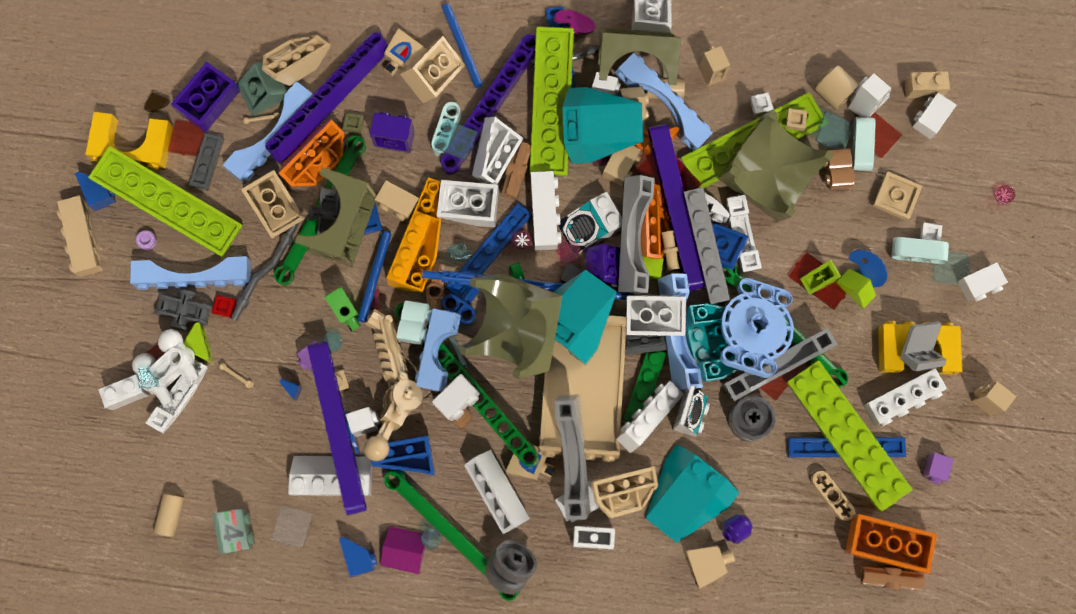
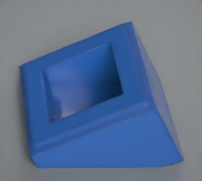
M280 379V384L292 399L297 401L302 390L301 386Z

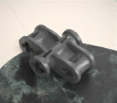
M321 186L320 207L310 204L308 220H318L317 235L327 231L339 216L340 196L338 190L325 189L324 186Z
M180 289L179 299L158 295L159 302L153 314L173 318V322L169 327L187 331V321L192 323L200 322L202 325L208 326L207 319L213 307L193 302L194 297L197 295L196 293Z

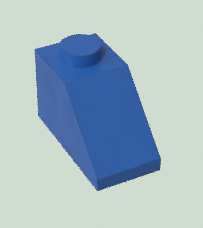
M81 172L75 173L88 206L91 209L98 211L116 203L114 193L88 178L89 175Z
M346 537L339 538L350 577L376 570L377 559L374 553L371 554L369 549Z

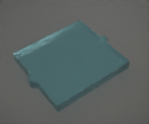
M825 112L822 122L818 126L819 131L815 141L836 150L846 149L848 140L851 139L850 134L854 123Z
M447 120L442 132L439 133L440 137L435 148L466 160L470 149H473V143L478 132Z
M948 252V263L934 264L932 266L934 268V282L959 284L958 281L968 276L970 271L968 268L969 255Z
M449 336L464 368H467L468 365L464 356L460 354V347L455 336Z

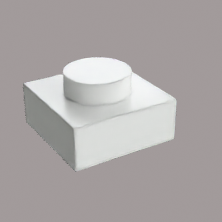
M769 93L751 96L749 99L754 116L766 114L774 110Z
M921 224L920 239L941 241V225Z

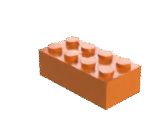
M854 514L853 519H851L845 554L923 574H930L937 534L861 514Z

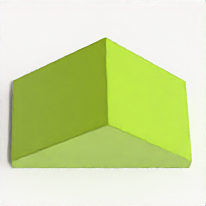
M829 260L800 278L808 294L811 295L834 283L841 275L832 260Z
M848 269L836 281L862 309L876 296L871 280L851 269Z
M200 322L195 323L183 344L192 349L194 355L211 363L213 358L204 325Z

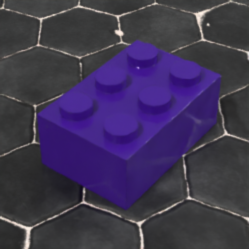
M206 61L173 100L171 106L177 113L206 133L241 90L236 82Z

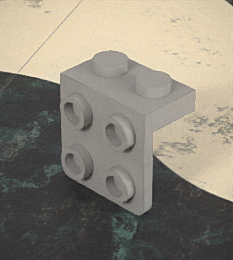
M930 322L911 326L900 357L903 362L909 365L910 369L921 371L945 366L947 359L933 350L941 323Z

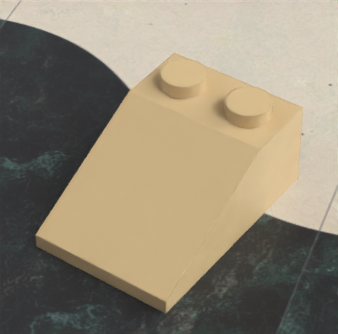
M441 36L414 59L400 75L422 103L436 98L465 64L444 36Z
M275 170L241 189L272 239L305 219Z

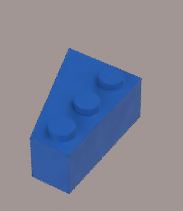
M429 434L388 441L389 453L386 458L381 461L371 460L372 466L435 475Z

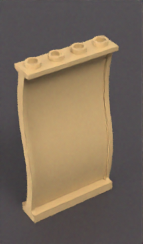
M608 317L598 350L586 365L573 357L565 347L556 341L554 342L550 370L545 372L539 448V453H543V456L555 457V454L563 455L554 401L560 395H580L586 460H595V457L603 458V461L611 462L619 458L620 443L616 439L620 435L627 317Z

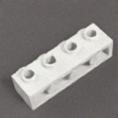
M554 171L531 172L535 250L558 249V243H561V232H557V225H560V213L556 214V207H559V196L555 195V189H558V178L554 177Z
M935 368L863 406L874 426L881 424L883 427L892 422V417L898 415L900 418L910 413L908 411L909 408L913 406L915 409L920 408L926 404L925 400L931 398L933 401L943 396L942 391L946 390L947 387Z
M671 381L665 385L661 383L654 391L656 393L655 396H650L643 403L645 407L642 410L639 408L633 414V421L631 423L628 421L620 429L622 433L616 440L630 453L645 441L684 395Z
M491 450L476 456L464 465L502 534L509 532L530 519Z

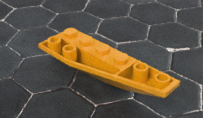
M429 177L426 181L387 275L388 286L405 292L424 291L428 279L422 278L423 270L432 271L437 258L442 218L437 217L440 181Z

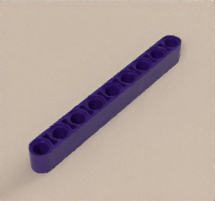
M375 32L369 35L268 140L265 147L276 162L285 161L385 57L384 53L388 44L381 33Z
M528 34L523 37L443 155L441 164L446 174L453 175L458 172L480 139L484 121L478 122L476 118L495 117L530 65L531 59L535 57L536 52L535 35ZM531 43L534 47L529 48L526 45ZM523 58L524 61L517 62L516 59ZM509 72L515 74L513 77L506 76ZM499 87H503L505 90L503 92H498L496 89ZM488 102L495 103L492 107H488L486 104ZM472 131L475 135L468 137L466 133ZM462 146L465 150L457 152L456 148ZM452 161L455 165L447 167L446 163Z
M667 124L648 128V137L662 189L670 229L674 231L675 246L678 247L676 252L681 274H687L689 291L705 288L706 282L669 127Z
M327 341L308 345V353L345 513L349 516L367 511L329 344Z

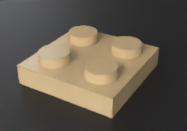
M887 171L873 207L908 221L917 202L922 185Z

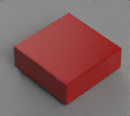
M216 295L211 313L230 318L237 300Z

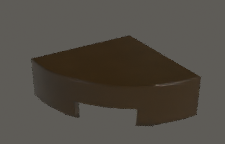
M151 93L144 110L155 112L167 107L170 100Z

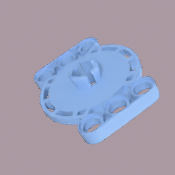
M744 278L737 286L739 295L730 301L722 314V334L729 347H726L721 352L720 359L726 366L763 378H769L777 370L774 359L781 356L788 349L793 339V322L786 309L792 303L793 297L787 290L750 278ZM742 284H748L751 287V291H744ZM760 290L768 291L769 297H762ZM778 296H785L787 298V303L782 304L779 301ZM738 300V304L731 308L730 306ZM728 313L729 316L727 322H725L726 314ZM754 322L762 326L763 330H760L759 333H756L758 328L755 327ZM787 332H789L788 341L785 340ZM780 347H784V349L777 354L776 351ZM725 353H733L735 359L733 361L728 360L725 357ZM744 358H750L753 361V366H746ZM762 365H770L772 371L770 373L765 372Z

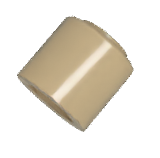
M838 65L835 68L832 67L817 82L815 91L837 110L854 94L859 84Z

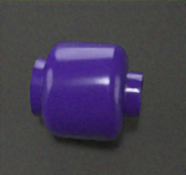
M736 514L723 523L722 534L727 541L739 544L751 536L753 526L748 517Z

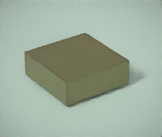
M346 112L342 128L343 132L362 134L364 115Z

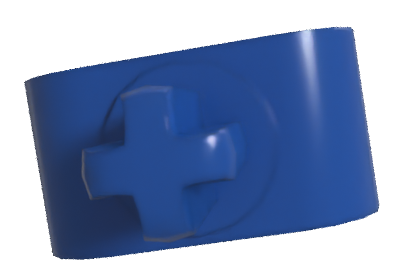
M469 286L461 298L453 294L446 295L442 300L444 311L460 314V323L469 326L473 324L476 314L470 304L479 293L478 288ZM449 301L456 302V306L452 309L447 308L446 304ZM466 311L472 313V317L468 320L462 318V314Z

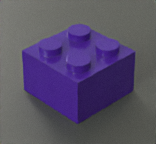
M386 112L374 113L370 131L374 147L411 153L415 134L412 119L404 115H399L398 117L391 116Z

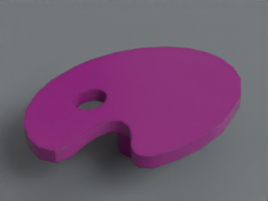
M561 10L554 16L557 23L569 24L568 28H574V33L577 34L592 33L596 27L592 19L576 11Z

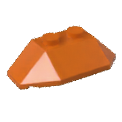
M330 119L315 129L284 161L278 174L291 187L316 186L324 178L320 176L322 167L332 170L343 156V138L345 133Z
M654 184V197L648 206L642 224L641 251L644 257L662 259L664 256V243L661 233L671 230L661 192L662 189L660 185Z

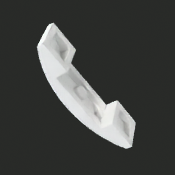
M741 195L727 198L730 229L749 236L738 259L742 272L761 269L759 253L755 248L749 222L746 196Z
M194 359L193 366L201 377L200 381L195 384H189V381L182 373L169 392L175 403L167 408H164L162 404L160 407H156L146 424L164 433L186 407L201 383L208 367Z

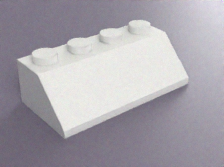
M294 456L289 473L288 495L341 496L333 457ZM355 456L364 496H371V460L366 456Z

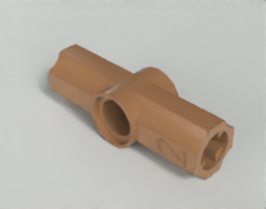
M520 143L507 166L506 180L501 193L507 199L517 200L522 181L525 180L528 169L527 163L531 153V145L528 143Z
M434 263L432 271H445V265ZM428 279L426 304L431 307V310H442L444 282ZM437 289L440 291V294L437 297H432L430 292Z
M865 566L860 571L861 584L882 586V588L899 590L903 588L919 591L923 589L925 581L923 573L902 571V569L885 567L880 569Z

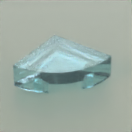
M464 242L447 250L448 254L456 260L463 261L473 258Z
M138 368L139 388L160 387L158 378L149 369Z

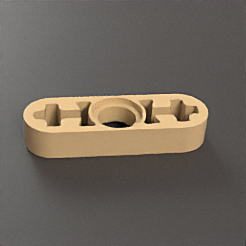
M824 471L813 473L810 479L812 486L835 516L841 521L853 519L855 514L854 507L831 477ZM817 475L819 477L823 476L825 478L823 480V483L826 486L830 484L831 487L825 489L823 492L822 489H824L825 487L822 483L817 484ZM830 490H834L838 495L835 502L828 499V492ZM843 500L844 503H841L840 505L844 509H849V511L847 512L849 516H842L841 513L843 512V510L841 509V507L837 506L835 508L834 505L839 504Z

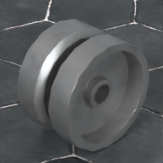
M757 396L746 397L737 402L730 410L728 416V424L732 433L740 440L747 442L757 441L768 435L774 428L776 420L771 404ZM749 416L753 417V423L751 422L752 420H749Z
M504 541L496 548L494 554L486 563L485 575L495 589L503 593L515 594L524 588L534 574L537 567L536 558L525 545L516 541Z

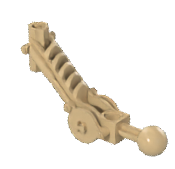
M374 309L365 324L375 332L373 338L376 342V349L379 352L378 357L381 361V368L384 371L383 377L388 383V389L382 400L384 410L378 420L383 425L377 436H373L366 441L364 452L369 460L381 461L389 453L387 441L392 431L400 428L406 416L418 408L423 396L420 387H417L416 383L411 381L408 375L403 350L399 345L401 341L397 339L399 324L393 321L392 316H385Z

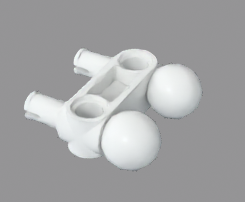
M173 329L162 332L158 337V346L165 352L160 359L156 361L153 355L142 353L137 355L132 362L134 373L141 377L140 384L142 388L156 395L164 408L170 407L175 403L167 387L182 373L189 381V384H195L201 379L193 366L194 352L183 344L182 335Z

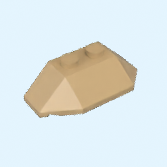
M314 35L312 38L290 39L263 55L262 71L276 81L290 86L318 68L328 52L330 44L318 35Z
M651 466L597 478L591 482L595 503L609 518H615L643 510L653 491L658 487L655 467Z

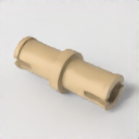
M674 231L661 233L667 270L680 268Z

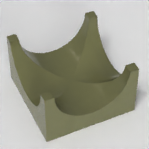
M601 28L597 68L599 80L607 81L610 68L621 56L630 52L642 51L650 53L659 59L662 65L663 78H668V85H677L681 38L675 33Z
M771 110L757 121L718 179L738 194L745 195L749 202L777 222L793 216L795 213V203L815 174L832 159L834 154L829 150L821 151L811 148L795 139L779 124L777 120L778 113Z
M322 167L320 176L333 183L332 189L338 190L341 201L339 216L327 231L316 236L297 235L295 243L308 247V252L353 267L365 229L376 203L375 198L377 195L367 182Z
M502 273L471 278L470 286L480 288L485 295L487 304L486 315L476 336L467 344L460 346V354L465 356L487 355L508 360L518 366L513 372V377L518 379L549 372L562 295Z

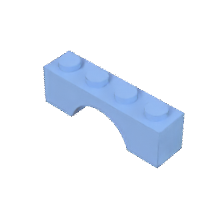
M433 309L432 313H430L428 318L429 329L424 336L425 347L420 355L421 366L415 378L417 387L440 392L445 390L449 373L439 363L438 350L441 343L447 337L457 334L461 318L460 314Z

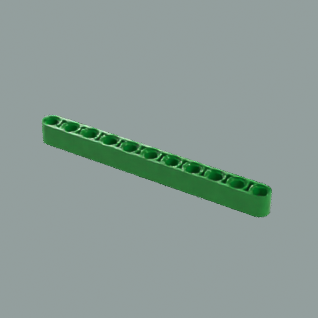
M404 303L398 304L395 308V315L399 320H401ZM441 343L438 354L442 351L446 352L445 357L439 360L442 368L449 373L452 366H458V371L455 374H448L449 379L453 382L461 374L471 381V384L483 395V400L480 403L473 404L474 408L526 467H535L539 463L538 453L444 344ZM489 409L496 410V414L492 418H488L486 415ZM503 423L508 424V430L501 433L499 431L500 425ZM515 438H520L522 440L521 445L517 448L512 447V441ZM533 453L535 456L534 460L530 463L525 462V455Z

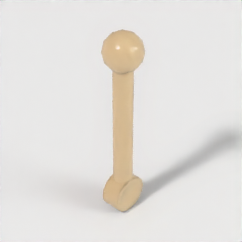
M281 113L255 118L244 117L243 123L249 124L254 121L279 119Z
M225 363L219 364L220 370H225L243 382L247 388L251 389L254 386L252 381L245 380L227 368Z

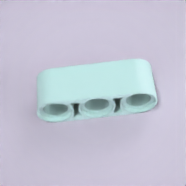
M455 102L445 104L432 139L433 153L439 158L443 157L452 144L461 119L460 107ZM454 110L457 112L453 116L448 115L449 111ZM445 127L451 128L447 133L442 132V129ZM438 144L445 145L441 150L436 149Z
M855 117L853 124L852 167L853 170L872 171L874 165L875 118Z
M896 237L893 238L891 258L946 264L948 263L949 243Z

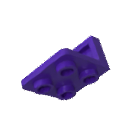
M605 244L586 248V270L604 283L619 285L621 248Z

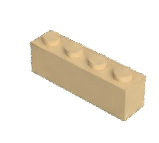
M79 195L57 201V215L63 225L61 226V232L66 238L65 250L70 256L69 268L71 272L79 277L101 272L102 266L86 200Z

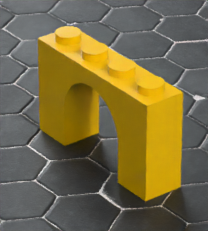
M93 113L85 153L93 163L98 164L109 146L116 149L115 135L118 120L113 114ZM149 119L144 143L134 151L119 152L150 170L166 169L173 126L167 120Z
M885 321L884 324L878 327L879 372L899 373L904 370V362L900 357L908 331L911 326L915 325V322L909 321L903 322V324H896V321ZM942 323L934 349L947 360L945 366L937 367L936 370L939 374L956 375L962 372L960 326H954L953 323Z

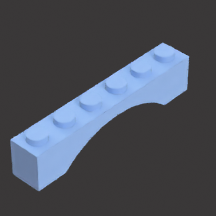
M633 53L614 73L627 86H643L644 90L654 94L663 101L675 118L677 127L680 128V140L692 152L695 151L712 134L709 125L702 122L697 117L696 112L688 108L684 104L683 99L675 95L671 91V87L666 82H662L658 78V74L644 64L645 62L642 57Z
M296 81L284 95L282 114L273 130L255 145L234 151L223 164L224 168L243 184L246 181H250L255 171L266 163L267 157L270 155L265 147L268 140L313 94Z
M247 256L227 257L211 269L190 274L165 270L151 260L131 261L130 284L138 290H148L149 287L168 289V286L185 289L189 285H195L197 288H205L207 285L225 287L226 284L245 286V283H249L251 280V260Z
M669 274L658 279L660 296H684L687 303L689 295L687 274ZM686 335L666 336L672 383L682 392H685L690 386H694L697 389L703 388L701 370L690 353Z

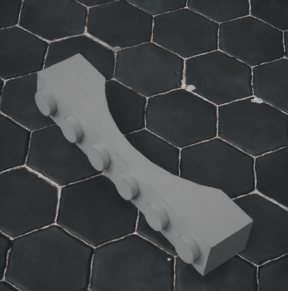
M642 175L625 177L618 292L631 294L648 293L649 272L642 258L641 230L644 216L654 197L655 178Z
M704 188L685 191V199L710 303L715 304L731 300Z
M826 328L791 347L781 356L774 359L777 370L771 377L763 378L745 372L723 384V387L733 402L838 344L830 330ZM762 365L765 372L770 373L772 371L770 365Z
M560 395L554 402L556 422L561 435L564 455V504L566 520H586L591 511L580 395Z

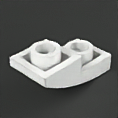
M705 193L708 207L711 209V219L718 223H726L730 214L717 200Z

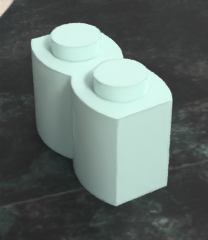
M405 300L397 331V339L399 341L423 344L424 336L428 332V329H426L430 313H432L431 307L428 304Z

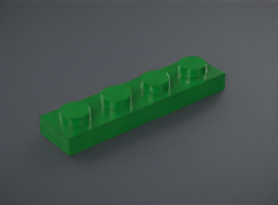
M661 351L646 352L623 418L624 421L631 423L633 421V414L639 408L642 410L645 407L643 403L653 395L667 355L666 353Z

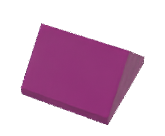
M390 526L383 544L380 566L420 574L429 535Z

